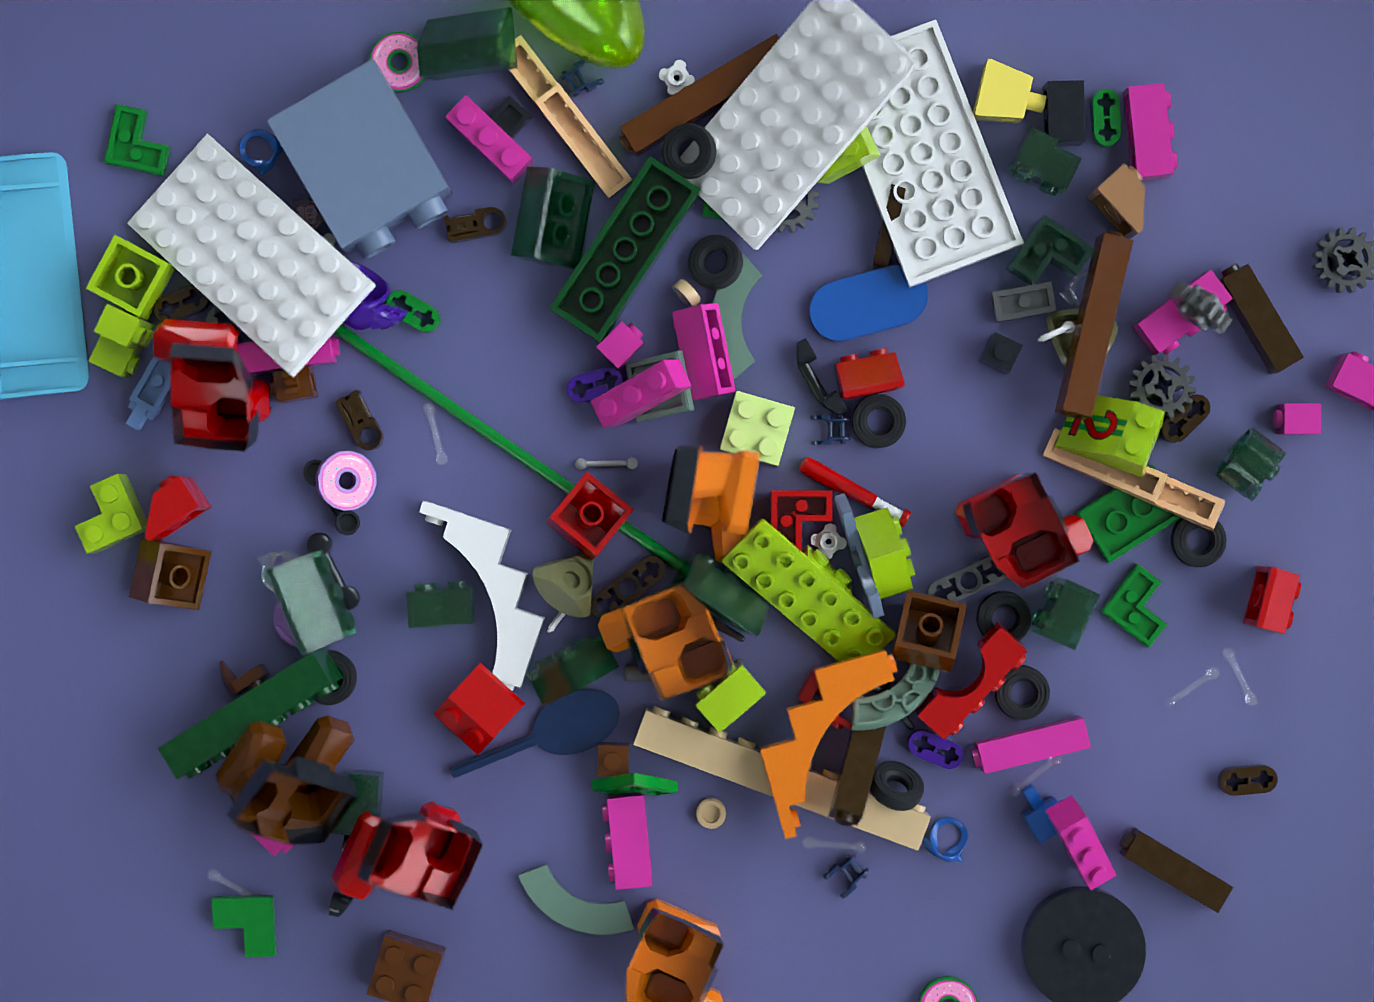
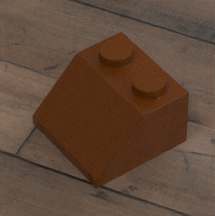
M141 538L129 597L151 604L200 610L212 551L165 541H148L146 538Z

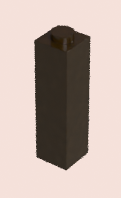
M1235 263L1221 272L1223 278L1219 279V281L1233 298L1228 304L1271 375L1279 373L1303 359V354L1250 265L1246 264L1239 267Z
M886 726L870 730L850 731L828 817L834 818L838 824L857 826L863 817Z
M1135 827L1131 832L1127 831L1119 843L1121 847L1119 853L1217 913H1219L1234 888Z

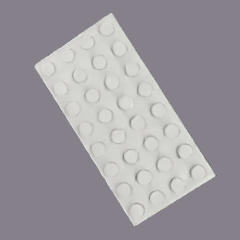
M812 0L707 124L705 129L712 135L716 144L715 162L711 169L703 176L686 180L700 188L701 193L699 196L753 249L758 250L920 63L852 0ZM693 141L680 156V159L685 163L694 162L699 155L698 144Z
M936 19L891 36L920 64L867 124L881 156L862 166L909 288L1016 248L1024 243ZM891 184L895 185L893 189L895 199L903 204L900 216L891 221L886 209ZM898 186L906 189L904 200L897 195Z
M208 133L127 223L293 377L376 286Z

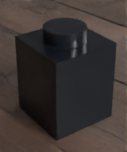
M994 332L990 335L978 362L1003 374L1010 373L1023 345Z

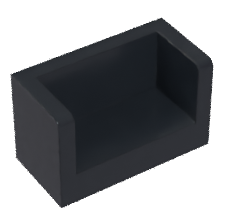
M1084 80L1047 81L1043 86V95H1046L1044 106V147L1082 145L1085 142Z

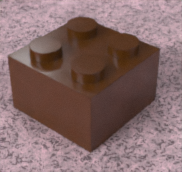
M907 590L892 651L894 659L951 672L957 654L967 604Z
M388 930L384 936L366 995L389 1002H430L446 947Z

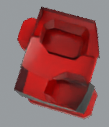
M164 319L158 324L153 333L154 357L163 362L170 363L169 377L174 444L245 452L257 441L259 422L264 421L270 415L272 407H270V386L264 380L251 378L240 357V351H238V336L240 332L232 324Z
M1037 473L1016 474L958 503L954 512L964 530V534L975 539L981 537L994 562L992 564L1023 589L1080 561L1078 556L1089 551L1093 543V538L1084 519L1075 515L1062 517L1052 495H1047Z
M434 801L422 805L418 814L385 819L367 811L358 816L331 878L334 886L342 894L360 900L366 899L372 893L375 886L381 887V890L417 901L429 902L452 910L472 872L483 844L476 830L460 823L461 820L456 810L452 807L447 808L438 805Z

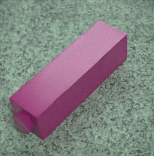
M332 334L304 366L312 367L337 363L336 356L340 355L338 337L333 338ZM254 341L238 343L240 357L250 375L284 370Z
M1075 716L974 741L976 749L971 750L975 768L980 767L981 771L987 774L1091 748L1084 718Z

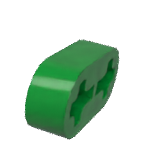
M1102 89L1091 99L1092 139L1096 145L1108 148L1118 142L1121 137L1120 100L1115 91ZM1103 96H1106L1107 101H1112L1113 103L1107 109V116H1104L1103 106L1097 103ZM1104 121H1108V130L1114 132V135L1108 141H1105L1104 136H1099V132L1104 129Z
M396 290L388 296L386 303L396 306L393 303L396 298L401 300L405 296V303L413 308L410 313L407 312L406 317L402 320L424 333H432L439 328L441 316L434 307L403 290ZM419 311L425 315L429 311L432 312L431 318L435 320L433 325L427 324L425 327H422V320L415 316L416 312Z

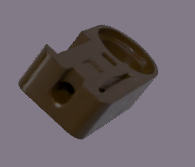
M496 207L476 209L475 214L455 216L452 219L448 215L444 217L447 238L451 243L499 235L504 231L507 223L503 212ZM496 213L500 216L501 224L497 229L490 230L485 227L484 218L488 214Z
M355 390L348 396L338 399L336 406L357 445L365 450H375L383 443L384 434L376 418H370L372 414L364 399L359 397L362 392ZM366 428H373L377 432L378 438L373 445H365L361 440V433Z

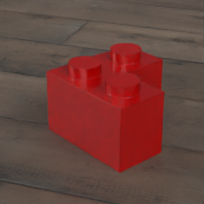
M770 491V525L800 551H802V521H832V491Z

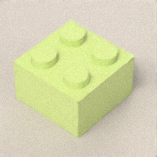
M736 391L720 450L731 454L743 450L759 452V462L778 467L795 407Z

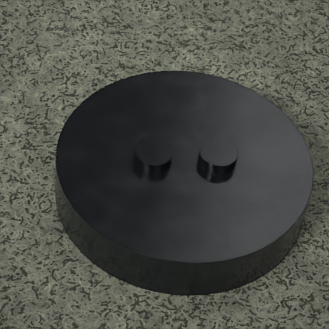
M1075 886L1049 895L1032 911L1022 935V957L1028 975L1037 988L1052 1002H1119L1134 988L1144 969L1146 942L1139 921L1122 901L1098 888L1090 891L1087 886Z

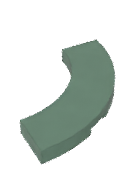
M744 253L742 254L743 267L738 279L730 286L717 290L713 302L719 304L733 379H736L756 362L744 341L742 312L748 294L763 276Z
M911 663L901 681L892 689L871 697L857 698L852 702L851 730L876 729L895 723L908 716L930 694L941 670Z
M548 864L518 875L525 891L536 906L551 919L565 927L596 935H612L635 929L625 900L597 903L579 899L571 895L558 883L551 873Z

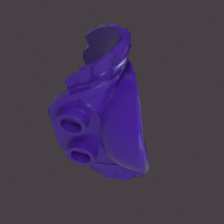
M351 262L376 286L344 320V323L355 330L368 328L384 330L396 326L406 317L408 310L389 304H382L390 294L388 283L369 268Z

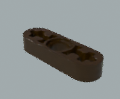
M891 184L886 206L891 221L900 216L903 205L893 195L895 186ZM897 187V195L903 200L905 188ZM883 220L872 265L888 267L893 243Z
M647 556L591 599L592 614L601 619L602 615L607 614L604 610L601 612L596 610V607L599 605L597 599L601 597L603 600H607L611 597L612 594L608 590L612 587L617 597L624 601L621 605L636 599L663 578L666 571L664 562L657 556ZM650 561L652 564L659 563L660 567L657 570L659 575L657 577H654L652 574L647 576L643 580L648 584L642 587L640 580L632 572L638 569L640 575L647 569L646 562ZM629 578L635 581L637 590L633 595L625 596L620 592L619 584L623 579ZM617 600L609 605L610 612L621 608Z

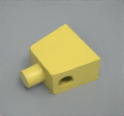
M988 58L983 67L973 115L976 121L1020 123L1024 118L1026 110L1043 112L1046 95L1030 92L1033 81L1032 76Z

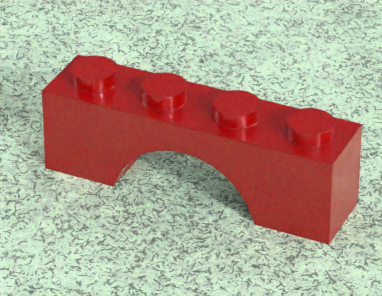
M998 621L977 643L982 655V667L974 682L963 689L954 691L935 687L916 709L917 716L944 740L949 735H956L963 727V720L970 712L975 714L985 703L983 699L990 691L996 692L1006 680L1004 676L1011 669H1018L1026 660L1025 654L1028 651L1024 644Z

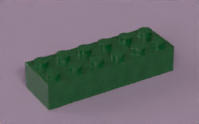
M649 156L549 307L550 311L600 344L607 337L699 198L701 189Z
M320 648L158 747V750L176 779L184 775L191 779L213 766L210 762L211 759L215 764L226 758L250 724L261 721L277 726L289 719L286 715L287 712H290L292 716L313 704L314 702L311 697L314 695L318 700L339 688L337 681L344 677L329 655L327 648Z

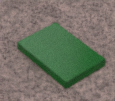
M1153 464L1148 466V467H1151V468L1155 469V467L1153 466ZM1116 488L1111 489L1075 512L1076 516L1084 519L1093 538V543L1107 564L1181 518Z

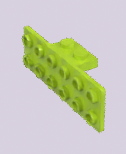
M761 519L722 558L724 565L838 661L881 650L895 637L893 629L879 617L874 619L870 610L852 595V580L844 570L834 568L822 551L814 550L809 545L800 551L764 519Z

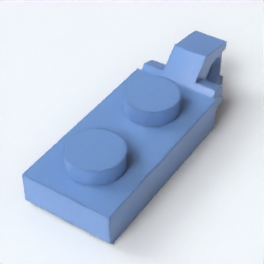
M153 356L130 396L128 408L133 411L126 424L135 430L140 431L147 418L153 421L170 394L169 362H163Z

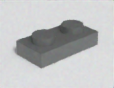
M1052 281L991 292L996 323L1057 311Z

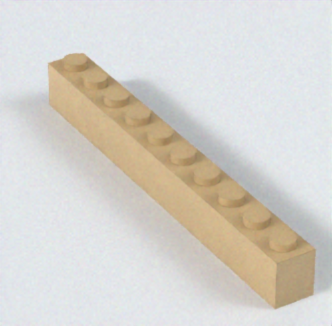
M654 706L653 710L646 708L633 745L773 797L761 752L755 749L756 743L739 737L738 741L726 738L727 732L722 731L719 733L714 727H710L709 731L698 727V721L682 716L681 721L669 717L671 712L658 706ZM810 764L806 781L805 802L795 805L828 817L839 774L824 769L823 773L811 769L812 764ZM869 791L863 817L857 826H852L919 851L931 816L929 813L924 812L926 807L919 803L916 807L907 811L887 808L879 803L871 791Z

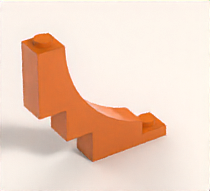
M881 649L814 668L813 671L821 698L786 708L794 737L759 747L785 839L797 836L795 828L801 826L796 809L790 810L789 806L805 802L806 781L811 760L820 739L829 725L841 711L858 697L882 684L894 681L892 673L897 672L896 663L893 655H887L886 650Z

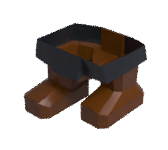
M328 715L316 719L285 765L278 764L287 746L282 728L261 721L250 724L215 774L220 791L232 796L234 804L227 816L234 824L251 834L288 845L324 843L357 797L355 781L337 774L335 767L354 742L349 723Z

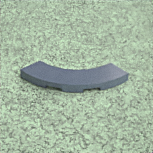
M845 493L835 496L834 501L871 615L874 619L884 616L880 596L860 541L851 507Z

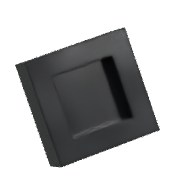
M508 96L490 118L513 139L532 119V116L513 98Z

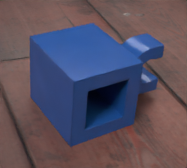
M1030 784L1021 791L1031 808L1021 813L1035 839L1041 844L1057 834L1045 810L1060 801H1057L1053 796L1042 801L1036 788Z

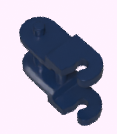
M591 56L574 63V69L568 72H561L562 75L558 79L566 82L571 91L568 93L569 97L574 96L576 98L581 91L587 89L590 92L597 85H602L605 82L603 78L591 84L584 81L579 68L583 67L586 62H591L593 60ZM574 74L577 75L581 86L577 88L570 78Z
M830 415L810 416V420L826 419L828 423L827 440L811 441V445H830L831 440H840V444H845V440H850V437H846L845 422L850 421V419H844V415H840V419H830ZM832 422H839V437H833Z
M856 854L852 856L847 855L845 857L847 860L840 866L836 863L823 876L827 880L835 872L840 871L849 879L851 885L845 892L841 893L840 897L842 899L846 898L857 888L855 883L862 877L865 879L867 877L866 873L869 871L868 868L863 870L854 860ZM849 864L858 873L854 878L845 869Z

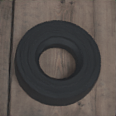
M691 123L681 124L670 130L664 138L661 149L665 166L685 179H695L706 174L715 162L717 151L712 135L705 128ZM692 139L698 144L699 155L694 162L685 163L680 159L679 148L684 141Z
M709 235L700 239L691 249L688 267L693 279L698 284L707 289L719 290L730 286L738 279L743 267V257L739 247L728 237ZM716 251L724 253L726 256L725 267L717 273L708 272L705 268L707 256Z
M884 394L870 395L861 400L855 407L851 420L852 429L858 440L866 446L885 448L896 443L903 435L906 427V415L901 404L893 397ZM873 410H884L890 416V426L883 433H875L867 425L868 415Z
M1182 518L1176 523L1171 533V547L1175 556L1188 566L1206 567L1212 565L1222 556L1226 548V533L1219 521H1217L1212 532ZM1196 528L1205 530L1210 537L1209 546L1202 552L1191 550L1187 543L1189 533Z
M999 591L987 596L979 605L976 614V622L980 633L984 636L994 626L992 622L994 611L999 607L1005 606L1012 609L1015 614V623L1008 631L1019 641L1022 640L1031 626V612L1025 600L1019 595L1008 591Z
M328 651L344 678L341 679L339 688L318 700L315 695L311 699L323 705H335L343 702L353 693L357 683V672L354 664L346 655L337 651Z
M1021 665L1016 670L1011 669L1004 676L1006 679L1004 684L995 692L996 702L999 708L1011 718L1018 720L1032 719L1041 714L1049 702V684L1040 671L1030 666ZM1027 681L1032 685L1034 695L1030 702L1017 704L1013 701L1011 688L1016 682Z
M886 761L880 763L875 768L870 791L874 798L885 807L897 811H907L916 807L924 793V782L921 776L910 766L897 761ZM886 780L900 782L906 787L907 792H899L892 789L886 783Z

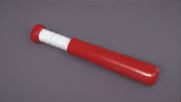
M811 457L804 458L799 467L802 474L841 494L845 493L847 497L870 509L872 507L880 510L888 507L892 519L897 517L901 527L905 526L911 515L909 510L904 509L902 511L878 498L877 494Z

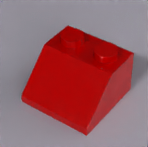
M887 348L869 351L870 357L858 359L857 354L840 357L841 363H836L834 369L841 399L847 400L903 388L905 383L896 352L888 353Z
M586 472L545 523L589 559L593 560L634 509L589 472Z
M171 475L158 484L160 489L153 493L145 537L148 541L164 540L212 507L192 477L181 475L175 477Z
M1257 565L1242 624L1285 634L1286 629L1291 627L1294 618V612L1291 611L1293 600L1298 599L1301 591V582H1298L1300 575L1275 567Z
M480 662L433 715L472 751L479 755L525 703Z

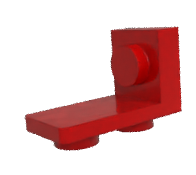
M813 669L797 695V698L802 701L801 704L814 700L812 699L814 694L820 696ZM838 714L830 725L839 730L843 726L851 729L852 722Z

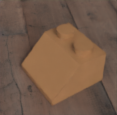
M1124 163L1087 197L1119 232L1125 234L1124 238L1131 239L1143 230L1145 185L1141 182L1143 180L1141 174L1133 166L1127 167Z

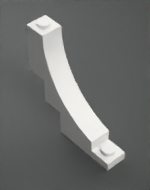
M423 501L419 512L426 514L425 520L440 526H442L443 521L448 522L443 538L468 559L479 574L490 596L497 625V653L493 674L510 690L513 691L515 686L520 688L523 685L545 617L517 608L528 573L500 564L511 529L428 501Z

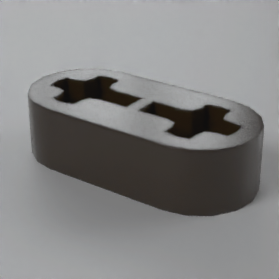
M192 284L158 299L154 306V313L161 322L164 319L185 320L205 311L210 306L211 301L204 295L200 299L201 304L199 306L193 302L186 304L185 301L193 298V291L203 294ZM166 303L172 306L180 304V308L172 311L173 317L170 318L168 315L162 314V311L166 309Z
M1198 394L1188 396L1193 400V403L1201 402L1202 405L1199 408L1202 412L1201 415L1196 413L1188 418L1186 414L1192 407L1183 404L1185 409L1183 415L1174 411L1173 420H1169L1166 416L1160 429L1162 439L1170 443L1181 442L1198 427L1210 413V402L1206 397ZM1182 419L1184 423L1178 428L1180 435L1174 434L1169 436L1167 433L1170 430L1168 423L1176 424Z
M1257 764L1225 768L1219 773L1217 782L1223 792L1238 796L1271 792L1277 785L1278 777L1274 769L1266 765ZM1261 771L1270 776V779L1264 782V786L1256 781L1251 782V778L1259 777ZM1232 773L1236 778H1244V782L1235 784V789L1225 784V781L1230 779Z

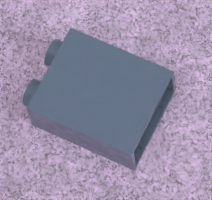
M374 59L267 120L338 244L344 251L351 253L359 249L364 260L369 259L388 249L396 242L390 229L411 218L415 227L420 229L438 220L448 212L442 199L453 194Z

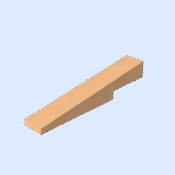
M521 35L497 53L498 58L608 198L632 181L619 161Z
M1054 429L1043 457L1213 532L1225 505V500L1172 479L1167 474L1146 466L1143 476L1139 477L1055 448L1061 430Z

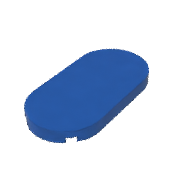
M891 265L825 284L813 296L809 308V316L814 329L823 337L835 342L848 341L911 323L924 311L928 301V289L925 282L909 288L901 266Z

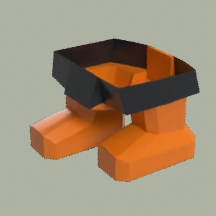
M676 446L671 464L662 522L687 534L690 533L694 524L710 526L714 561L722 562V558L741 540V536L746 535L759 462V452L743 450L734 454L702 452L703 446Z
M675 583L621 605V608L602 615L598 623V628L607 649L617 653L631 647L641 674H650L660 700H667L728 676L733 671V660L724 639L718 636L708 609L690 590L680 583Z
M659 898L647 901L637 923L639 930L637 936L640 944L629 968L627 967L625 1002H724L720 991L711 987L718 972L715 964L724 946L717 924Z

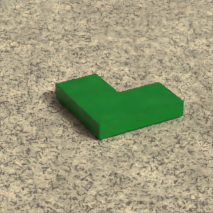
M116 104L104 163L165 177L171 147L142 140L148 111Z
M1136 563L1101 608L1100 612L1144 646L1150 648L1167 626V623L1144 607V605L1162 582Z
M629 773L592 779V790L609 795L637 792L652 796H662L678 792V781Z
M274 895L216 896L212 898L213 929L243 928L245 957L276 956Z

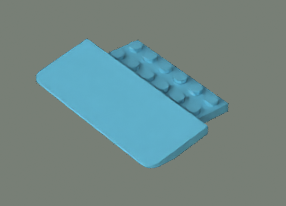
M53 152L0 157V400L80 391L88 384L89 370L66 162L62 156Z

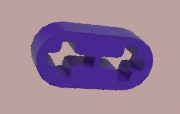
M613 367L594 370L573 377L568 382L567 394L574 402L586 403L611 390L607 385L597 387L596 382L604 380L605 373L610 372L611 376L618 377V381L614 382V387L623 383V377ZM581 381L583 385L593 383L594 388L586 390L585 397L580 398L578 394L572 393V389L576 388V382Z
M923 729L913 731L908 737L907 745L909 750L919 758L946 769L956 768L963 761V750L958 744L949 739L944 740L939 735ZM922 735H925V741L934 745L932 750L922 747L920 751H917V745L913 743L914 739H920ZM950 747H954L953 752L957 755V758L955 760L950 759L948 763H945V757L937 753L938 748L948 751Z

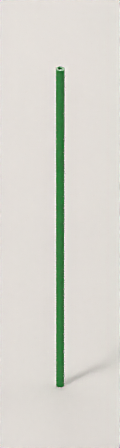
M342 324L335 330L334 334L567 495L574 488L575 485ZM625 520L618 529L702 588L708 581L709 577Z

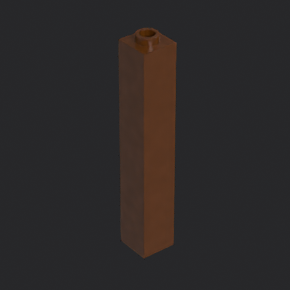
M777 33L620 126L623 135L618 138L626 152L633 151L637 157L663 142L666 135L674 127L687 123L693 124L723 106L780 39Z
M1108 230L1107 233L1104 232L1095 239L1055 413L1081 420L1091 418L1093 415L1134 241L1124 238L1125 234L1122 232Z

